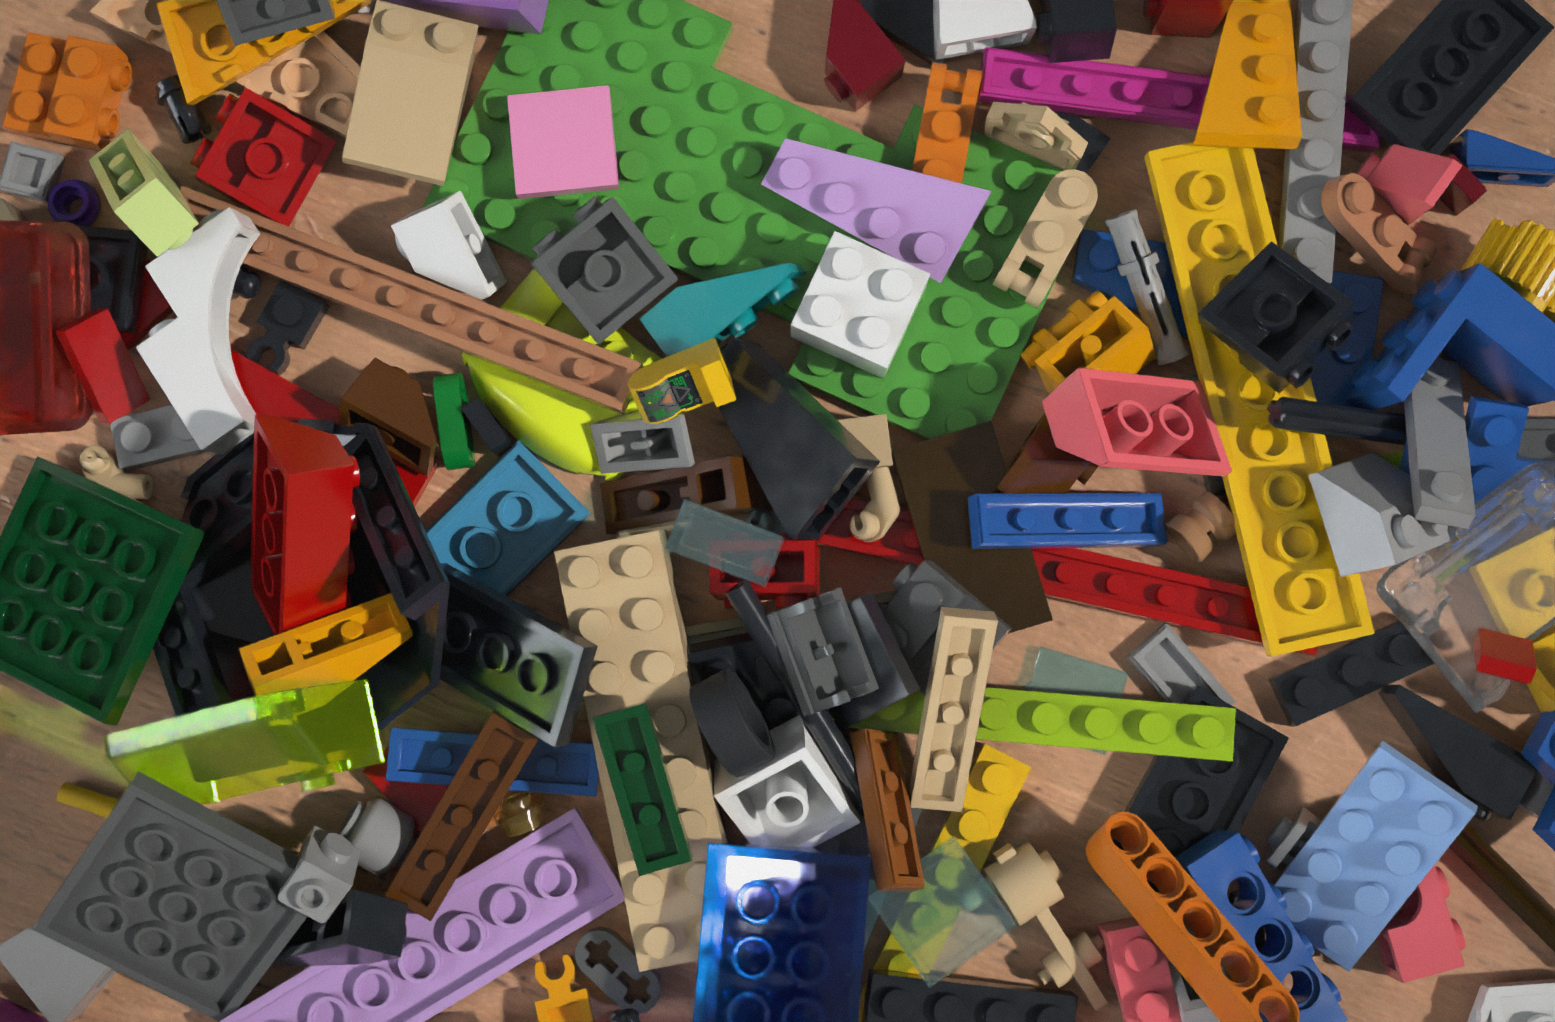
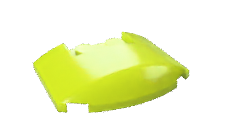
M534 268L501 306L503 310L641 362L643 366L661 360L657 354L652 353L621 327L598 345ZM463 352L461 354L464 365L469 367L476 391L482 401L502 426L523 445L547 461L576 474L606 476L605 481L610 482L620 480L625 472L601 474L590 424L596 421L622 414ZM633 396L625 414L638 410Z

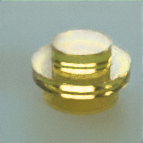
M522 792L502 801L500 804L502 810L494 816L496 825L503 827L507 836H517L529 832L545 822L546 819L542 810L546 807L543 797H531L529 792Z

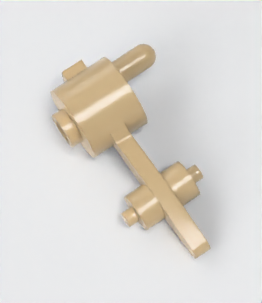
M1028 841L1016 849L1008 843L995 851L993 855L997 861L983 869L987 875L985 878L960 894V907L966 911H973L999 895L1019 926L1036 917L1056 949L1040 959L1045 967L1044 970L1038 973L1043 984L1046 985L1053 980L1057 987L1060 988L1072 979H1075L1096 1012L1108 1005L1088 972L1089 968L1103 960L1098 951L1104 947L1102 938L1098 934L1090 939L1084 931L1069 941L1049 907L1065 898L1057 884V881L1064 876L1047 850L1038 855Z

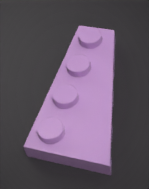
M786 138L761 185L886 254L930 273V278L939 283H942L991 194L989 190Z

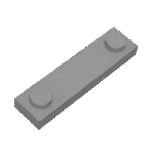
M1437 357L1404 401L1413 516L1415 520L1468 529L1476 516L1459 362Z

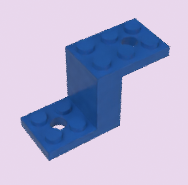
M1481 263L1460 272L1454 269L1444 278L1437 281L1430 279L1420 287L1411 300V303L1415 305L1414 309L1405 320L1403 318L1398 320L1385 333L1381 340V343L1385 345L1384 349L1375 360L1369 359L1358 369L1351 380L1355 387L1345 399L1352 407L1371 410L1404 402L1442 351L1453 361L1459 362V366L1503 401L1523 404L1526 407L1555 401V321L1550 320Z

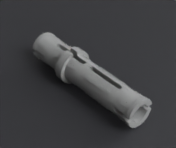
M1132 209L1105 220V223L1110 230L1121 261L1117 265L1120 276L1126 275L1141 320L1149 328L1157 365H1165L1182 359L1189 352L1185 348L1170 302L1155 265L1159 262L1156 251H1150L1137 216V209Z

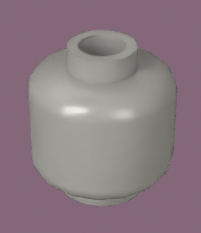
M372 798L365 805L358 801L347 815L337 833L345 837L352 846L361 850L358 865L377 876L386 875L395 865L401 867L416 842V839L412 838L415 831L414 818L379 798Z

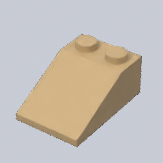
M380 0L376 1L358 76L342 155L343 163L444 186L475 59L478 25Z

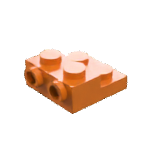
M28 32L3 127L9 132L98 152L109 144L110 139L116 136L119 129L120 116L118 107L122 92L126 91L131 83V59L117 45L68 35L67 40Z

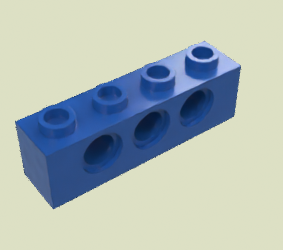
M1216 830L1175 857L1276 978L1283 983L1285 976L1291 973L1293 986L1289 993L1293 996L1299 1007V1022L1348 1021L1338 1003L1342 1000L1338 988L1328 976L1319 971L1311 957L1314 955V948L1311 942L1300 929L1294 927L1284 911L1287 908V902L1283 894L1272 882L1266 880L1257 864L1260 862V856L1247 837L1240 835L1239 832ZM1236 879L1239 884V896L1231 904L1228 900L1227 890L1229 884ZM1263 926L1266 931V941L1263 947L1257 950L1255 934ZM1259 1012L1263 1022H1269L1266 1016Z

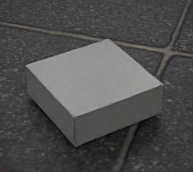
M11 141L0 176V191L48 204L49 194L59 182L65 157L58 152Z

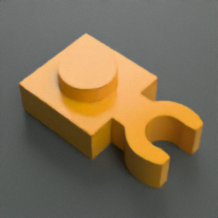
M569 954L562 956L565 971L562 977L556 980H551L548 977L544 962H537L535 964V977L538 983L548 990L549 994L548 999L534 1002L538 1021L595 1022L588 989L585 988L574 992L572 990L571 984L574 982L577 974L574 959Z

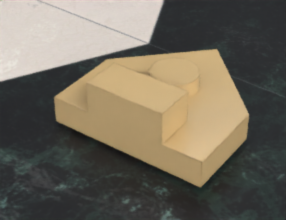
M993 102L982 130L983 135L1061 170L1076 169L1088 144L1085 139L1068 125L1069 121L1060 118L1049 107L1029 105L1025 102H1022V104Z

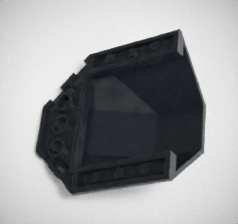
M300 418L299 422L291 421L336 435L348 456L353 455L359 466L360 484L357 488H353L352 503L357 515V529L355 532H350V547L354 556L355 568L354 573L348 575L347 580L352 607L392 593L400 613L406 616L413 636L321 706L269 726L266 725L239 651V648L274 636L250 588L254 433L223 455L215 454L187 478L181 497L188 500L181 520L206 531L153 646V650L196 778L204 780L360 747L439 685L450 583L379 429L374 425L355 422L354 426L338 425L329 420Z

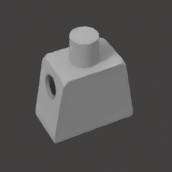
M35 924L1 943L0 961L49 1022H71L77 1019L118 972L33 930Z

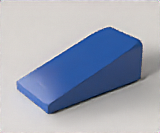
M1469 129L1464 130L1451 142L1450 154L1455 155L1481 183L1549 187L1555 182V158Z

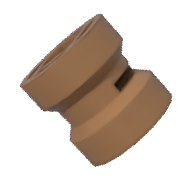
M1208 491L1193 501V507L1189 513L1178 514L1165 524L1174 542L1189 558L1197 563H1201L1212 554L1213 544L1219 540L1226 541L1236 534L1233 514L1223 502Z

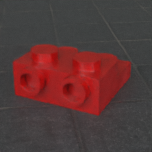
M245 87L239 98L232 94L228 95L215 118L216 121L223 124L214 142L204 137L190 164L199 168L194 179L235 203L242 204L267 219L289 227L337 141Z

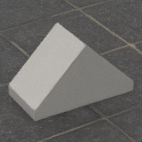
M639 410L590 424L601 474L691 467L695 464L686 420L682 412L674 418L658 424L645 423Z

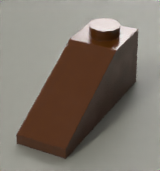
M739 456L721 457L698 462L691 467L671 468L600 484L606 534L719 519L768 509L767 497L745 457Z

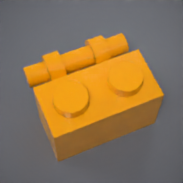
M1098 290L1084 301L1077 299L1067 307V315L1050 329H1040L1031 337L1032 343L1020 354V359L1030 370L1035 366L1037 367L1044 388L1049 394L1077 368L1137 374L1156 358L1149 328L1115 296L1108 301Z

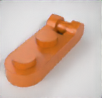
M932 62L912 171L962 184L982 70L967 68L966 73L947 70V64ZM942 91L962 93L960 105L940 102Z

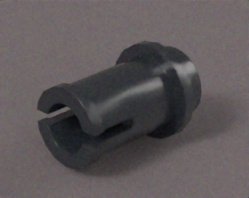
M178 75L167 77L155 86L157 92L155 100L158 105L166 108L180 135L182 143L189 144L203 139L204 136L200 131H203L204 135L211 133L212 128L207 123L198 104L194 106L187 104Z

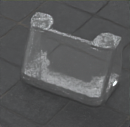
M1549 461L1531 464L1517 472L1475 504L1476 516L1468 529L1448 526L1447 531L1451 541L1402 563L1393 565L1381 576L1377 583L1376 591L1379 597L1475 713H1478L1489 704L1500 700L1507 692L1511 683L1509 679L1481 673L1476 670L1473 641L1478 628L1481 627L1534 640L1555 625V464Z

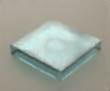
M954 836L920 859L925 883L924 889L910 893L875 891L867 897L929 988L935 986L1018 926Z

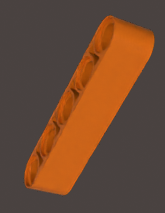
M1119 811L1112 814L1087 841L1085 850L1089 863L1219 1021L1263 1022L1259 1015V1012H1261L1269 1022H1299V1007L1293 996L1147 824L1137 815L1130 812ZM1111 838L1116 839L1124 850L1119 849ZM1147 880L1151 881L1154 885H1156V887L1159 890V893L1155 892L1150 887ZM1184 923L1192 928L1196 937L1186 930ZM1221 967L1229 972L1232 981L1225 977Z

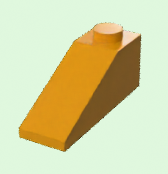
M390 593L239 648L251 688L266 725L269 726L321 706L412 637L413 633L406 616L400 613L394 597Z

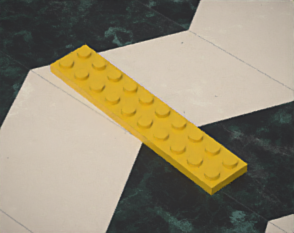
M1193 141L1148 151L1144 158L1198 379L1202 384L1232 469L1230 474L1226 477L1222 476L1230 510L1234 516L1235 531L1266 657L1375 634L1360 573L1340 576L1310 482V474L1333 466L1325 434L1275 428L1268 422L1270 413L1267 410V406L1272 400L1278 401L1281 397L1316 401L1311 377L1299 388L1289 384L1280 394L1240 364L1238 353L1203 327L1198 320V313L1271 241L1277 245L1254 149L1252 147L1193 145Z

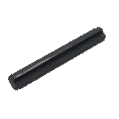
M1281 397L1278 401L1272 400L1267 406V410L1270 413L1268 422L1275 428L1405 445L1406 443L1405 414L1289 397Z

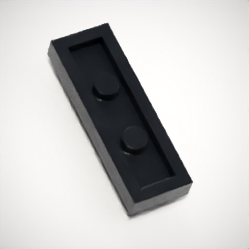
M1404 617L1374 631L1375 634L1360 637L1268 679L1291 727L1299 726L1435 664L1436 661L1415 617Z

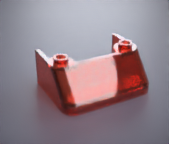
M0 220V435L73 431L84 426L92 415L93 408L56 333V330L91 312L89 243L83 231L74 224L68 222Z

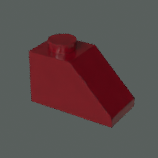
M833 0L824 83L839 103H843L846 100L856 112L903 76L905 59L858 0Z

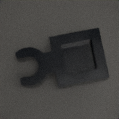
M279 281L256 321L261 326L267 328L268 331L265 336L255 339L249 345L246 357L258 363L265 351L274 350L275 359L271 363L269 370L280 376L289 366L290 354L288 349L291 344L294 343L306 349L330 306L298 287Z

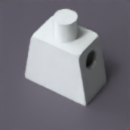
M933 0L935 60L983 52L985 47L1001 49L1029 44L1037 28L1028 0Z

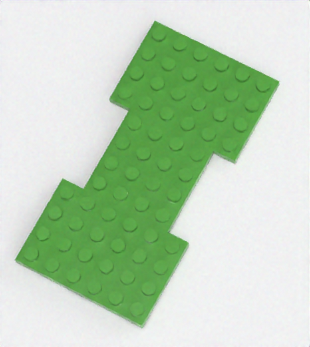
M549 0L541 34L508 31L455 139L444 186L433 184L423 207L461 190L485 239L532 261L538 256L532 247L555 228L563 236L578 222L572 214L590 199L597 196L601 203H603L608 198L614 197L669 268L697 282L785 263L801 264L807 273L796 281L799 289L781 304L774 306L770 302L760 310L791 324L834 231L876 250L879 249L761 185L785 138L912 171L923 108L914 104L893 149L715 69L733 31V24L683 0ZM609 85L620 189L518 199L515 189L507 96ZM972 130L962 184L989 190L991 194L942 283L929 277L926 289L885 378H880L805 343H802L789 374L799 383L868 415L887 414L888 424L923 440L991 421L1057 276L1038 309L1025 303L1026 297L1008 288L1005 292L992 284L1049 182L1056 174L1063 170ZM1025 260L1019 268L1020 271L1035 279L1038 278L1041 269Z

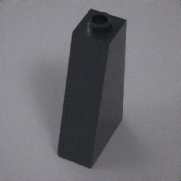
M732 338L728 344L720 348V352L730 373L736 400L721 405L718 408L785 532L793 540L819 541L880 463V460L759 344Z

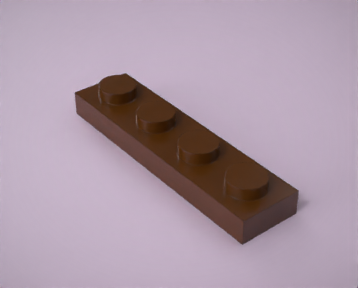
M492 711L384 896L407 903V908L430 921L433 919L536 745L538 737Z

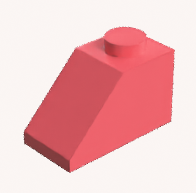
M1393 144L1380 157L1371 153L1356 174L1364 177L1407 225H1410L1435 205L1463 165L1452 158Z

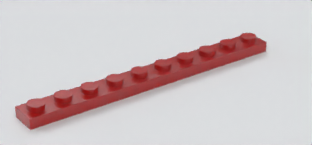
M851 498L819 541H816L817 545L906 565L913 562L919 567L924 561L908 510L900 509L896 520L884 537L868 543L857 539L851 533L850 521L853 515H860L869 502ZM1077 548L1031 549L1045 596L1263 645L1250 588L1247 586ZM1318 646L1295 652L1310 656L1316 655Z

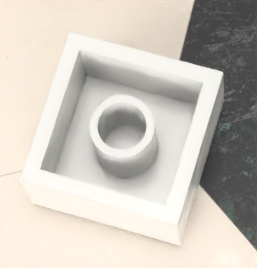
M834 231L791 323V337L884 379L926 289L930 273Z

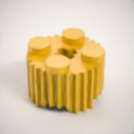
M1493 218L1460 271L1481 263L1554 322L1555 231L1546 229L1542 224L1537 225L1530 219L1528 221L1522 220L1518 227L1514 225L1510 227L1504 224L1503 220Z

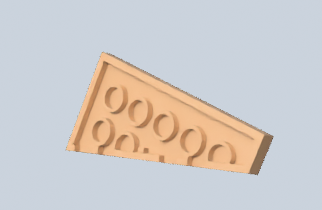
M101 0L89 11L96 19L172 55L156 3L167 0ZM322 31L232 84L242 89L246 87L275 105L346 138L360 66L333 39Z

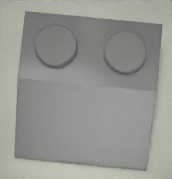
M1374 452L1309 475L1341 577L1397 565L1451 541L1447 531L1448 525L1414 519L1410 475Z

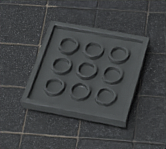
M138 771L40 915L33 930L217 1021H221L236 1012L308 917L278 900L280 889L295 870L299 856Z

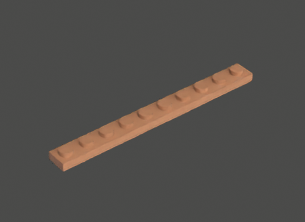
M181 186L180 192L199 224L208 214L216 210L227 209L228 207L250 217L260 235L247 253L242 266L620 414H625L632 398L627 382L633 373L644 367L641 362ZM199 224L193 228V232L200 228Z

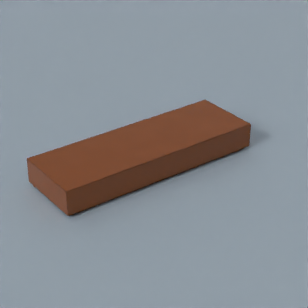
M867 728L852 732L850 735L877 891L910 893L924 889L925 883L898 734Z

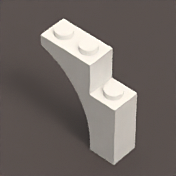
M231 207L208 214L201 220L200 228L194 231L182 246L174 250L167 249L158 258L145 266L178 318L160 322L149 331V338L136 346V349L201 451L221 455L254 433V416L257 415L243 392L234 367L229 341V311L233 288L240 267L250 248L259 237L260 232L250 217Z

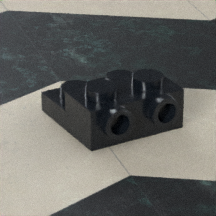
M1272 241L1198 313L1199 323L1236 351L1239 356V363L1279 394L1289 384L1295 388L1302 386L1316 369L1317 363L1313 360L1326 347L1332 351L1338 350L1345 344L1354 330V326L1351 324L1353 321V301Z

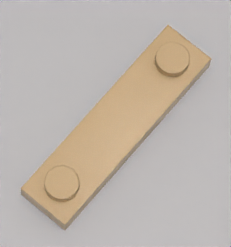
M941 607L908 791L911 808L962 812L998 624L995 612Z

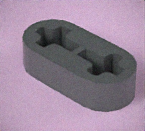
M597 927L589 930L581 937L575 950V959L578 967L623 1010L633 1008L641 1014L648 1012L656 1005L662 991V981L656 969L639 972L635 949L619 934L610 928ZM605 939L611 944L612 947L609 949L608 955L618 965L615 970L603 960L598 961L595 965L589 961L588 957L592 950L587 943L590 940L595 944H600ZM624 970L636 981L642 976L648 978L650 983L646 990L651 997L647 1000L640 995L634 1000L628 998L626 993L630 986L619 974Z

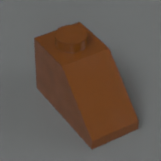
M374 358L340 398L338 425L354 426L356 422L376 426L391 458L427 477L432 471L437 440L420 383L403 369L390 366Z
M1044 413L1025 439L997 488L1005 494H1066L1076 480L1086 484L1099 465L1057 448L1046 414Z

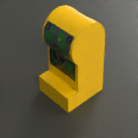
M715 337L642 367L633 373L627 382L641 417L648 424L668 421L684 410L687 412L713 401L716 407L736 400L732 379Z

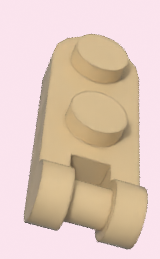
M1071 169L1064 170L1054 176L992 285L1005 292L1010 288L1025 296V303L1036 309L1039 308L1096 205L1098 198L1097 186L1089 175L1085 172ZM1024 260L1041 269L1037 279L1019 270Z

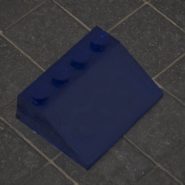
M708 843L693 1022H858L871 866L870 852L816 847Z

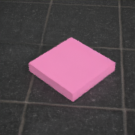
M609 85L507 96L515 189L518 199L620 189Z

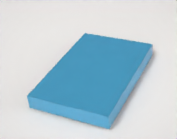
M518 440L426 530V533L440 563H447L508 597L591 513Z

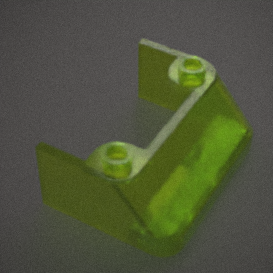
M368 679L262 694L102 736L106 758L128 784H130L139 771L201 805L221 802L223 799L300 782L302 792L335 785V773L385 762Z

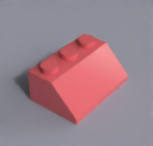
M1077 368L1042 401L1055 446L1101 467L1223 477L1232 472L1200 381Z

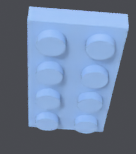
M1382 741L1274 883L1287 902V908L1284 911L1293 926L1300 929L1307 936L1312 946L1350 972L1475 815L1478 806Z

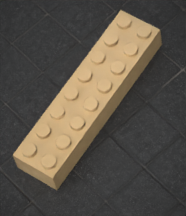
M665 529L554 551L570 631L598 646L583 697L639 972L744 952L747 932L722 809L714 797V770L709 745L696 720L689 698V689L695 684L688 658V642ZM647 701L693 859L687 863L639 876L592 718L596 715Z

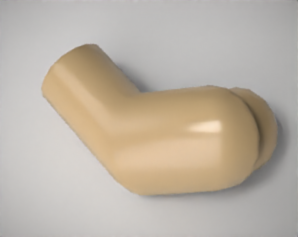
M93 445L82 451L79 461L82 471L87 478L133 499H149L151 497L153 480L149 474L125 473L124 470L119 469V464L114 456L102 446Z
M889 467L875 468L866 479L871 500L860 515H853L850 521L851 533L857 539L868 543L884 537L900 512Z

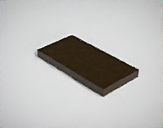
M988 421L891 450L892 459L923 560H932L992 612H995L999 618L1012 628L1007 634L1052 621L1053 618L1031 549H972L968 497L974 494H1005L997 488L1007 470L992 422Z

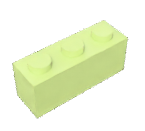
M129 128L89 159L113 212L157 257L167 249H177L191 237L193 228L199 224L170 173Z

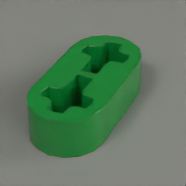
M461 372L434 376V399L445 467L448 471L474 467L475 450L470 420L461 409L468 404L463 375Z

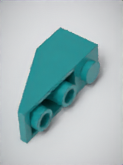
M785 263L679 286L639 318V320L667 357L714 337L719 345L731 334L737 338L753 328L760 320L756 314L770 302L777 306L791 297L799 289L796 281L807 272L801 264Z

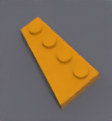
M167 0L156 3L186 102L194 106L369 5L372 1L331 0L335 11V18L332 20L237 46L233 43L217 0Z
M1234 0L1225 15L1193 145L1297 149L1302 138L1290 0Z

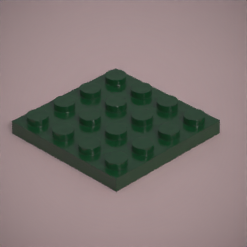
M37 456L0 535V671L103 724L117 726L206 531L52 461Z

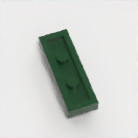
M647 701L594 716L592 720L639 876L692 861L693 854Z

